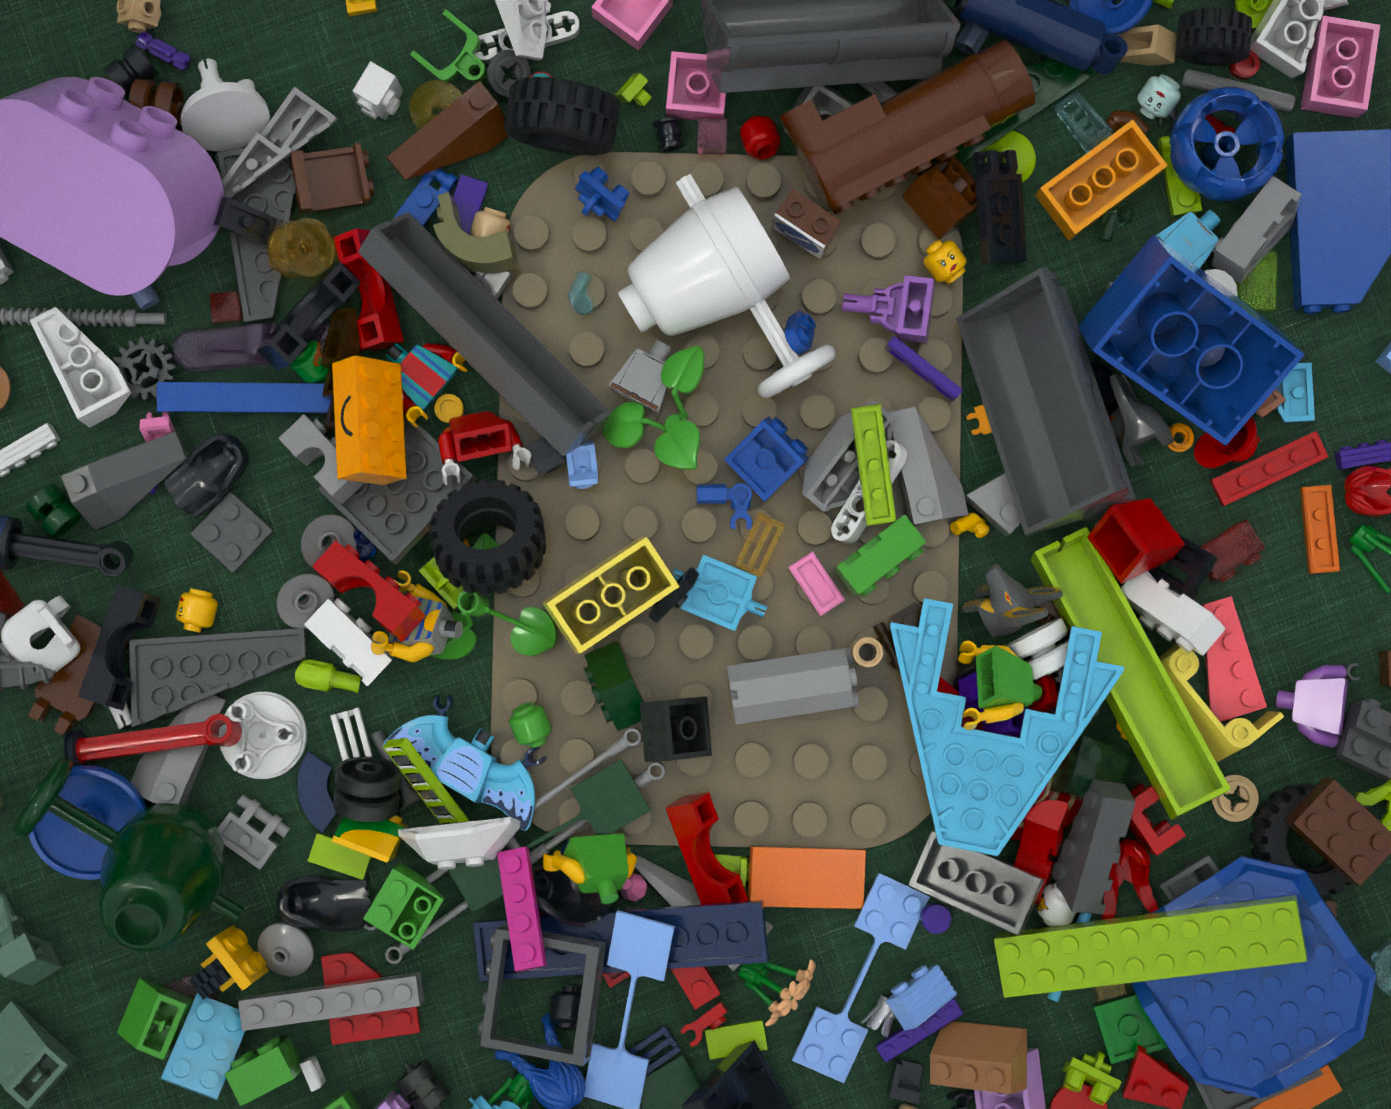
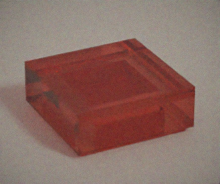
M239 291L210 294L212 323L243 321Z

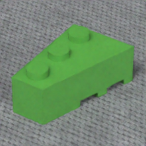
M903 515L833 570L854 597L861 594L864 598L877 588L875 584L877 580L883 576L887 580L900 570L898 564L907 558L911 562L924 551L921 546L926 541L908 517Z

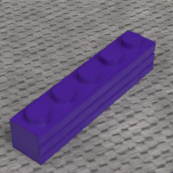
M1385 439L1375 441L1376 445L1369 446V443L1358 444V448L1351 449V446L1340 447V451L1334 453L1337 470L1391 461V442L1387 443Z
M953 997L920 1026L906 1031L903 1027L889 1035L888 1038L877 1042L876 1049L887 1063L963 1015V1010L955 997Z

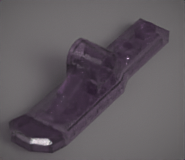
M330 323L320 324L308 341H317L324 347ZM252 324L204 330H184L173 342L174 359L188 371H209L271 365L256 350L279 324Z

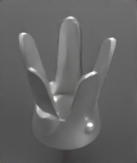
M880 995L877 1005L860 1023H864L870 1017L867 1027L876 1030L884 1020L881 1033L888 1038L893 1019L896 1016L886 1002L888 998Z

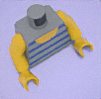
M403 570L399 571L397 576L406 581L404 584L398 583L401 586L399 591L401 593L405 591L410 592L422 603L419 609L425 614V618L403 642L399 641L391 633L388 638L384 632H375L372 639L381 644L372 642L371 651L376 655H381L388 651L390 656L408 662H417L430 655L441 654L444 651L448 638L461 637L463 633L462 622L454 620V617L447 609V604L437 595L418 583L416 585L412 584L410 574Z

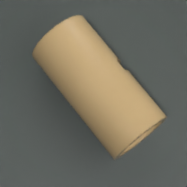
M860 638L850 645L852 663L856 666L873 667L882 659L883 648L879 641L874 638ZM863 644L869 645L872 649V656L867 661H864L859 656V649Z

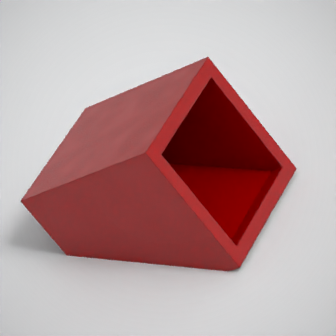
M1151 498L1110 506L1087 537L1121 584L1173 559L1185 545L1179 534L1173 529Z

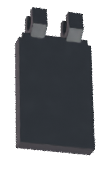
M1016 150L975 152L974 168L977 170L975 179L981 264L1027 261L1022 174H1016L1018 169Z

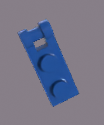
M442 167L426 173L393 218L409 212L425 228L436 213V207L440 206L438 195L450 193L456 186L459 178L452 173L448 175L442 170ZM435 179L442 184L438 191L431 187Z

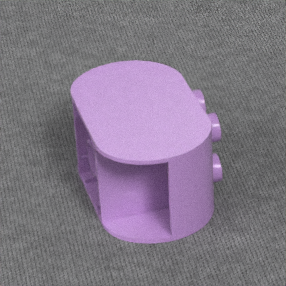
M77 77L55 78L1 98V238L99 292L109 295H128L148 287L161 276L167 266L188 262L201 254L217 235L220 227L213 224L222 197H224L220 174L206 150L192 137L175 129L177 119L167 111L152 106H145L141 110L123 100L125 91L121 86L100 77H92L90 80Z

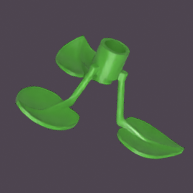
M694 346L678 351L671 355L662 367V383L667 388H673L671 393L679 409V414L670 415L666 419L665 425L644 418L645 408L642 404L626 402L611 412V416L603 427V437L617 448H629L642 438L644 433L643 424L651 425L665 432L657 438L654 449L657 458L661 462L677 469H697L700 432L698 427L687 419L689 414L681 403L678 391L687 394L692 392L699 384L705 362L703 348Z
M483 533L473 548L491 549L500 546V544L490 535ZM463 591L457 600L458 608L462 612H450L455 621L462 622L463 633L460 638H448L444 651L441 654L431 656L443 660H456L467 656L473 650L477 638L476 634L470 629L473 626L470 615L481 617L488 613L516 625L511 632V643L518 653L525 656H536L553 648L557 642V629L551 616L540 608L526 607L522 610L518 621L489 608L488 598L485 595H480L479 591H474V594Z

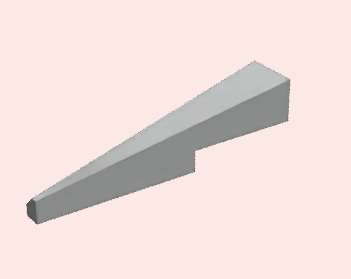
M294 87L261 134L257 132L222 180L224 197L232 198L288 157L291 151H296L335 123L338 118Z
M639 855L636 856L635 868L672 907L701 905L693 883ZM765 921L766 932L768 934L772 930L773 926L769 922ZM740 964L728 966L734 971Z

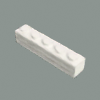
M46 423L1 449L0 477L7 476L10 470L15 467L20 468L26 464L25 461L28 459L39 457L45 449L50 450L56 447L57 442L61 441L53 425Z

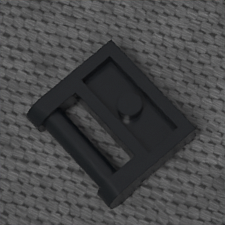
M1179 535L1185 545L1167 563L1190 576L1185 583L1163 571L1161 565L1148 572L1157 581L1163 579L1169 583V588L1179 593V595L1185 594L1194 600L1198 594V588L1216 564L1218 558Z

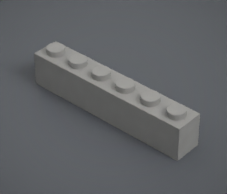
M421 972L246 996L239 1000L238 1003L242 1031L416 1007L420 1006L425 1000Z

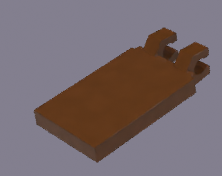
M77 614L69 628V631L80 643L81 649L78 656L57 671L54 677L51 678V683L45 684L43 681H39L34 690L36 692L34 697L38 698V700L34 703L28 714L29 717L36 721H44L52 706L64 712L53 729L62 735L72 730L77 721L81 722L82 718L88 719L97 704L80 698L78 695L91 661V655L99 638L101 626ZM129 641L124 649L123 656L129 647Z

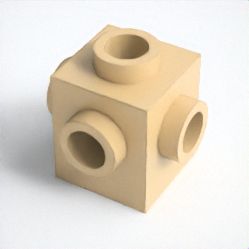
M118 0L116 7L118 12L117 23L126 25L128 30L137 33H145L147 29L158 27V22L161 18V0Z

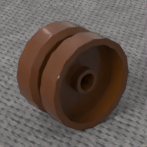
M135 79L129 94V103L141 110L145 106H152L167 111L177 119L175 129L183 132L180 118L185 102L181 84L179 82L162 81L157 87L153 80Z

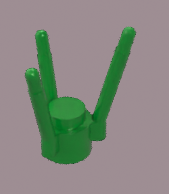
M1362 523L1348 539L1353 544L1349 550L1358 556L1384 592L1390 593L1389 587L1362 551L1365 550L1367 553H1370L1377 547L1391 557V549L1380 542L1381 540L1391 545V538L1378 532L1370 525L1366 526Z

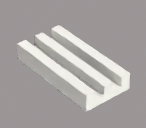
M360 708L330 715L342 761L350 759L339 720L342 718L345 723L353 757H360L350 716L353 715L356 719L365 756L373 757Z

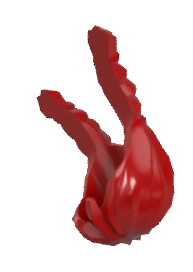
M1366 466L1348 475L1344 483L1345 502L1348 508L1359 515L1371 517L1390 514L1391 496L1386 492L1391 487V469Z
M1119 840L1121 855L1119 862L1113 863L1108 878H1111L1113 882L1110 891H1104L1103 903L1106 904L1101 920L1113 919L1115 917L1118 887L1124 879L1134 885L1137 896L1149 913L1159 909L1156 899L1153 897L1152 889L1149 886L1150 857L1146 849L1136 840Z

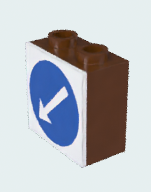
M791 189L774 215L772 228L821 259L837 235L841 220L794 189Z

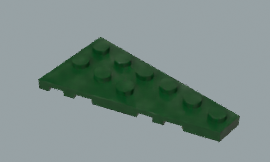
M1051 58L1030 66L1025 65L1034 88L1035 104L1006 119L1004 123L991 127L990 130L983 133L985 139L964 149L962 145L957 146L959 152L954 154V157L963 165L974 157L975 152L984 151L1090 80L1095 75L1092 69L1088 67L1084 71H1079Z

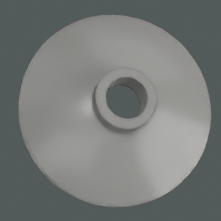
M333 514L323 515L313 520L305 529L301 539V551L305 561L312 567L335 540L343 547L349 544L356 550L357 535L352 524L345 518ZM326 536H328V537H329L328 543L325 544V545H322V540H323Z
M301 574L295 576L284 584L278 594L276 603L278 614L287 625L297 629H308L304 624L328 598L331 597L334 600L333 590L330 584L318 575ZM307 594L303 601H298L302 595Z
M274 923L265 928L259 936L258 952L266 961V966L273 972L282 976H298L304 973L312 964L314 959L313 944L307 934L300 928L288 923Z

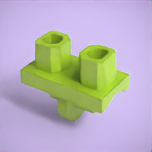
M434 556L419 572L455 610L458 607L457 600L463 592V587L461 585L457 588L449 583L448 578L443 577Z
M1098 1051L1094 1057L1085 1053L1081 1061L1072 1057L1069 1062H1065L1062 1070L1066 1072L1063 1084L1065 1088L1078 1093L1081 1091L1083 1083L1086 1082L1093 1086L1089 1099L1099 1105H1104L1111 1094L1119 1089L1122 1081L1108 1075L1112 1066L1103 1062L1105 1053Z

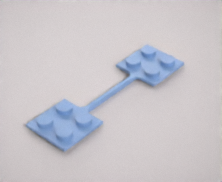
M877 874L854 924V927L872 934L874 943L842 1012L833 1014L816 1006L792 1061L842 1083L845 1082L868 1032L867 1028L849 1020V1009L879 945L883 942H890L906 950L920 920L921 911L926 906L930 896L883 874Z
M617 910L607 965L627 971L631 975L630 988L619 1046L617 1048H609L596 1043L592 1045L584 1097L623 1109H640L649 1059L630 1054L625 1049L637 978L641 976L664 982L675 926Z

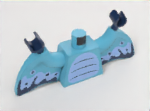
M441 694L436 696L433 701L437 715L413 719L399 727L385 740L384 744L388 740L408 738L440 782L473 802L480 804L482 802L495 806L508 817L519 820L521 830L527 831L530 828L535 810V787L527 768L529 766L541 765L546 761V756L538 759V761L533 757L534 752L539 750L540 747L529 749L525 753L523 761L519 759L511 765L497 763L498 759L486 752L494 739V736L479 729L470 743L463 738H455L448 729L449 717H446V710L452 707L454 700L452 695H449L447 706H442L440 704Z

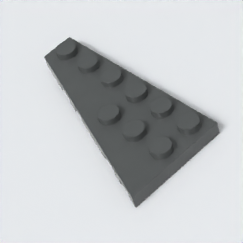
M306 629L129 640L130 680L133 682L131 687L132 728L139 727L307 659Z

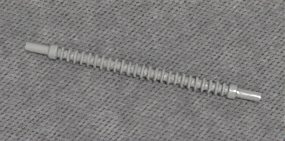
M3 307L0 311V322L3 325H7L8 322L11 325H15L16 322L19 325H23L26 322L30 326L32 325L31 319L43 314L48 309L44 308L43 311H40L39 308H36L32 311L31 308H27L24 311L23 308H19L16 311L12 307L8 311L7 308ZM63 308L60 309L77 326H81L84 323L88 327L92 323L96 327L101 323V326L105 327L109 323L113 327L116 323L119 327H122L123 324L126 327H136L137 324L165 325L167 322L166 313H137L135 309H127L125 312L121 309L117 312L113 309H110L109 312H106L105 309H102L101 312H98L97 309H93L92 312L89 309H85L82 312L79 308L76 312L71 308L67 312Z

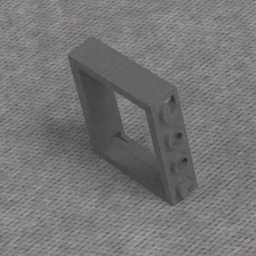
M503 924L496 928L490 939V948L493 949L492 960H489L486 968V977L489 978V984L482 998V1006L485 1007V1013L478 1027V1035L481 1036L480 1046L584 1066L591 1059L607 942L541 930L544 947L586 954L574 1049L572 1050L496 1035L508 940H510L508 924Z

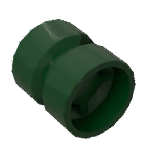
M54 483L38 491L28 501L25 508L35 520L43 521V529L52 538H58L73 528L82 518V515L71 502H65L66 495Z

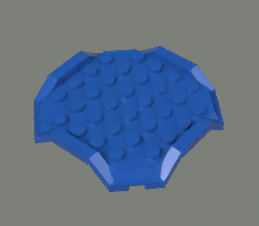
M1241 856L1214 875L1152 912L1160 913L1297 895L1308 955L1307 962L1131 983L1153 1025L1177 1061L1196 1082L1261 1099L1287 1088L1326 1065L1364 1038L1377 973L1355 947L1321 897L1306 870Z

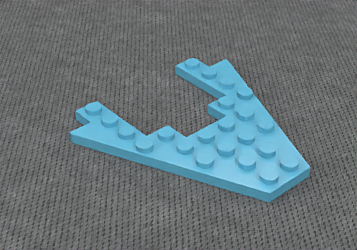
M924 598L919 627L891 622L890 628L938 844L998 856L1123 673L1124 667L1097 662L1102 632L1071 626L1055 714L1025 709L1020 738L977 729L966 730L961 726L966 697L937 691L953 604Z

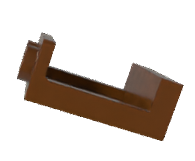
M354 143L352 147L303 153L302 150L291 151L289 159L300 214L368 205L371 200L370 196H374L372 178L367 179L365 168L369 167L367 150L361 149V143Z

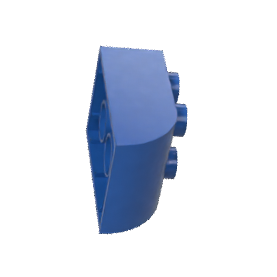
M1154 234L1078 325L1080 333L1094 353L1225 446L1305 355L1262 315Z

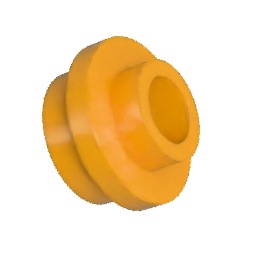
M1182 423L1170 426L1173 438L1176 433H1180L1183 436L1182 443H1177L1174 440L1167 447L1174 452L1188 450L1194 442L1192 429Z

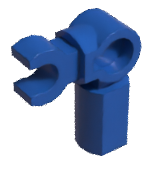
M737 483L732 488H726V484H697V504H726L727 500H731V509H734V514L730 519L731 529L736 528L735 522L738 518H744L746 520V529H751L752 519L747 514V509H751L752 491L748 485Z

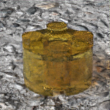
M301 218L277 225L269 237L267 246L268 262L281 275L291 279L319 275L325 269H328L334 260L336 252L334 239L326 230L328 228L316 219Z

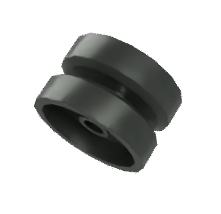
M355 757L340 762L336 768L335 783L337 785L333 803L335 812L342 817L362 822H378L392 818L399 810L400 795L398 790L401 786L402 772L395 763L382 758Z

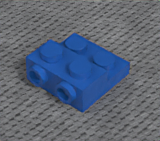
M770 416L763 419L724 459L764 502L809 459L805 454L808 452L805 444L797 438L793 441L785 433L788 430L787 426L779 418L775 417L772 420Z

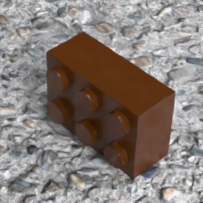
M1324 777L1284 820L1348 882L1359 886L1364 883L1391 853V832L1335 779Z

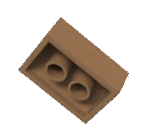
M963 1021L950 1022L940 1029L930 1053V1084L1004 1094H1014L1027 1089V1028Z

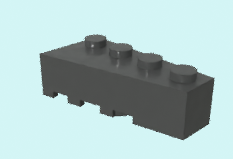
M1092 781L1089 790L1084 795L1079 813L1073 820V826L1068 838L1063 842L1060 856L1053 865V879L1072 912L1104 914L1106 904L1102 903L1104 891H1110L1113 880L1108 878L1113 863L1119 862L1121 855L1119 839L1120 837H1126L1136 802L1124 783Z

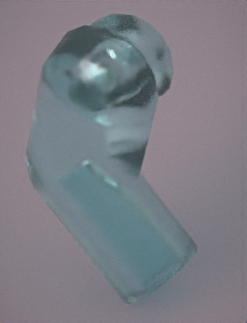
M578 271L568 292V298L574 311L580 315L589 314L593 309V303L589 300L585 291L592 277Z

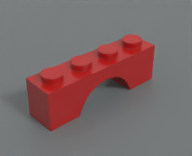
M356 228L333 238L339 262L361 282L358 287L362 298V310L357 319L361 350H383L394 346L396 343H403V335L390 285L358 253L370 230Z
M335 540L314 563L312 568L341 594L357 587L373 589L376 594V606L372 616L383 628L403 642L425 618V614L419 609L422 603L409 592L403 595L399 591L401 586L391 577L387 576L383 579L378 574L381 571L372 562L367 560L363 563L358 558L361 555L352 546L347 544L343 547Z
M709 792L683 796L667 806L665 809L701 905L749 901L740 875L722 866L711 849L710 831L719 818Z

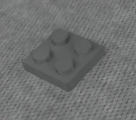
M230 491L191 535L232 573L236 574L274 533V530Z

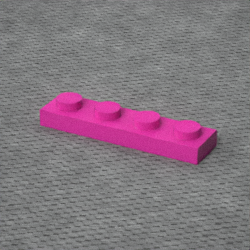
M521 847L498 852L497 856L515 971L522 972L546 967L547 963L529 848Z

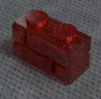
M1246 519L1239 521L1201 546V548L1218 558V561L1207 577L1211 581L1220 579L1221 582H1225L1237 574L1235 571L1236 567L1243 563L1247 567L1261 558L1259 552L1263 551L1265 546Z

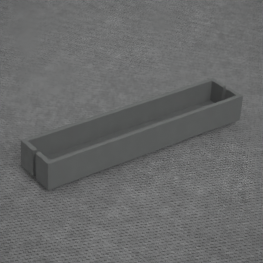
M409 212L393 218L390 222L386 221L370 230L358 253L555 450L564 457L579 445L596 436L612 413Z

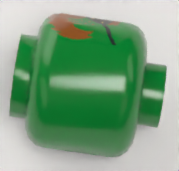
M307 341V346L290 366L306 383L323 382L326 380L328 368L320 365L324 347L317 341Z

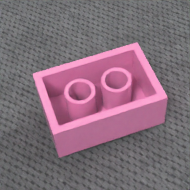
M1322 16L1314 34L1315 40L1312 49L1309 50L1301 110L1358 118L1368 110L1380 25Z

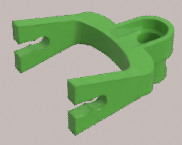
M445 9L442 14L467 34L466 44L459 56L448 67L438 70L414 50L410 55L444 83L451 82L459 74L472 83L476 84L479 81L484 83V78H488L487 68L475 56L480 46L479 36ZM480 69V72L478 75L474 76V72L472 70Z

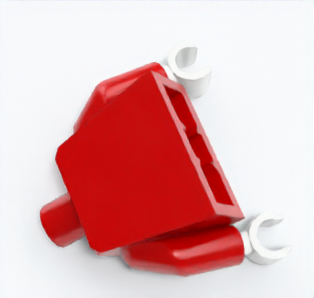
M490 411L449 419L450 427L446 428L438 439L441 461L445 464L442 468L445 485H448L447 477L449 475H455L457 482L460 483V468L454 463L456 460L460 462L513 450L512 467L515 470H519L520 461L525 462L527 468L529 467L531 453L526 448H521L522 442L513 423L509 420L501 419Z

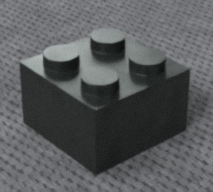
M707 696L640 702L645 762L673 761L712 756Z

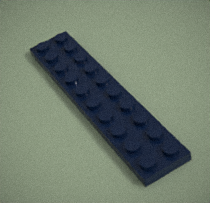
M763 900L619 910L675 926L667 969L766 963L769 961ZM610 911L605 917L597 920L594 925L584 928L566 925L552 916H539L541 930L607 942L603 973L627 972L607 965L617 911ZM507 919L479 920L473 923L479 981H489V978L486 977V968L493 955V949L490 948L491 935L493 931H496V928L503 924H508ZM508 940L503 980L583 975L586 954L544 947L546 967L516 972L511 942Z

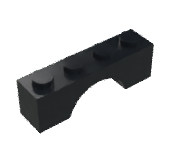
M341 262L328 268L256 351L277 371L290 365L307 346L308 339L317 327L347 300L361 282Z
M120 585L116 586L78 697L122 711L124 710L133 684L123 669L124 649L135 633L153 626L162 599Z

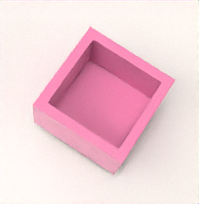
M596 0L592 6V14L594 19L639 51L673 7V0Z

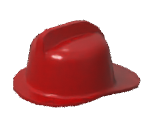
M1251 417L1226 446L1207 432L1204 433L1195 444V460L1205 468H1216L1230 461L1243 462L1249 459L1261 441L1256 433V422Z

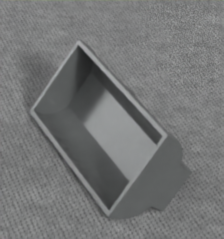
M700 0L702 4L703 31L707 46L706 68L720 93L930 78L941 72L942 58L948 56L952 51L956 32H959L960 22L942 0Z
M1041 267L957 317L956 320L1025 536L1079 520L1094 519L1106 513L1109 507L1114 504L1127 503L1135 499L1065 286H1060L1057 274Z

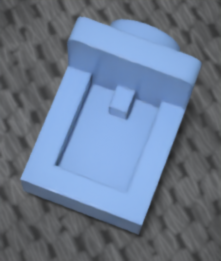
M587 441L566 455L570 487L576 486L579 489H586L592 487L593 484H598L594 441Z

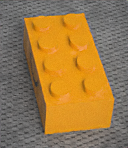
M1131 120L1043 185L1037 191L1035 197L1070 241L1161 174L1168 165L1135 121Z
M356 355L332 363L337 479L386 485L406 479L401 364Z

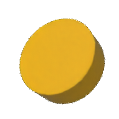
M444 394L436 400L434 411L442 422L449 424V419L464 414V405L456 395Z

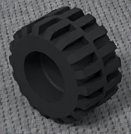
M1200 8L1186 12L1178 18L1175 54L1187 62L1206 66H1224L1244 61L1250 55L1252 18L1247 16V14L1227 8Z

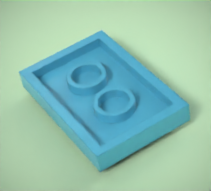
M196 994L161 1076V1080L217 1100L226 1079L224 1074L230 1069V1063L233 1062L245 1031H242L239 1009L208 997L203 1000L199 994Z

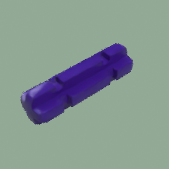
M147 32L138 35L136 41L138 48L146 52L150 50L149 54L168 64L172 62L173 66L181 71H185L189 67L190 55L182 51L178 53V49L158 38L154 40V36Z

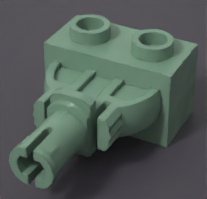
M2 893L0 894V943L2 946L0 948V974L4 978L33 986L61 969L62 965L52 943L29 935L23 925L25 923L24 918L14 913L7 895Z

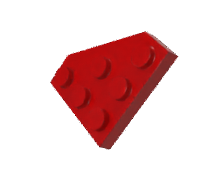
M352 951L321 956L324 985L385 977L364 963ZM418 1006L329 1019L332 1045L421 1032Z

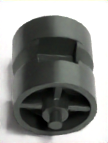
M424 1059L416 1066H410L408 1062L403 1065L406 1069L405 1075L396 1082V1085L405 1096L412 1097L411 1105L415 1109H443L441 1106L442 1101L451 1091L442 1079L435 1078L436 1071L428 1060Z

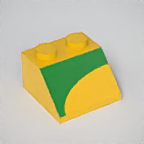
M398 815L378 822H362L343 817L333 836L332 842L388 863L396 857L402 842V838L398 836V829H407L408 825L402 823L403 818Z

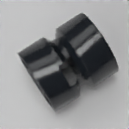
M133 44L122 53L123 59L121 61L114 59L103 68L109 78L124 89V96L129 99L131 87L135 79L153 80L159 75L158 71L136 44Z

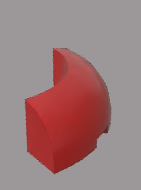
M1048 800L1040 802L1032 807L1024 818L1022 839L1014 865L1045 879L1035 902L1036 905L1040 903L1044 888L1049 885L1054 862L1050 861L1052 855L1057 857L1064 834H1062L1063 827H1061V824H1066L1069 804L1062 801Z

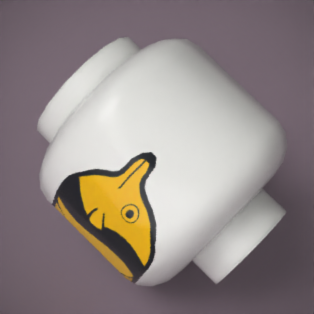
M1056 883L1049 884L1044 888L1041 901L1037 905V911L1043 918L1044 923L1049 926H1065L1072 923L1076 912L1070 910Z

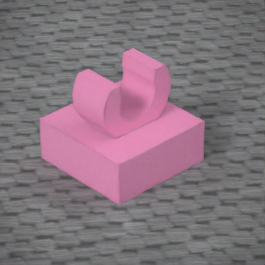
M148 412L146 419H140V431L145 442L175 432L168 412H163L162 417H153L152 412Z

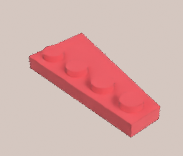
M1232 596L1201 605L1210 611L1226 628L1206 652L1205 670H1207V699L1209 700L1210 710L1222 722L1267 708Z

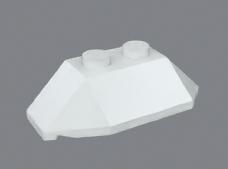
M504 817L398 829V836L427 862L437 865L440 870L455 869L458 863H466V866L476 867L483 866L486 860H494L497 853L505 847L519 830L521 824L517 819Z

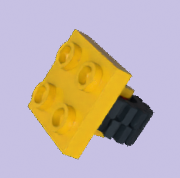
M232 925L206 943L213 954L200 964L204 969L190 979L189 982L204 1000L218 988L223 992L235 982L243 991L269 970L261 954L256 951L254 952L248 944L246 934L241 929H236Z

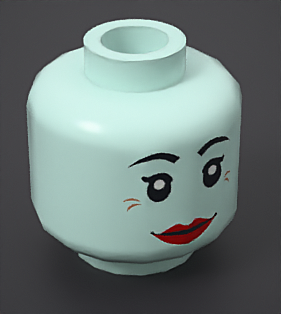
M1160 74L1159 77H1150L1137 96L1138 102L1142 106L1140 109L1141 113L1153 120L1156 116L1160 118L1168 117L1181 99V93L1178 90L1180 85L1164 74Z

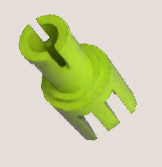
M312 659L303 660L295 672L297 684L325 692L334 687L358 693L361 681L360 675L337 671L334 664Z

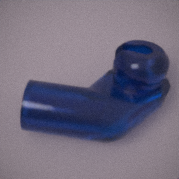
M356 528L353 532V538L356 540L358 553L361 555L358 559L365 563L376 552V546Z

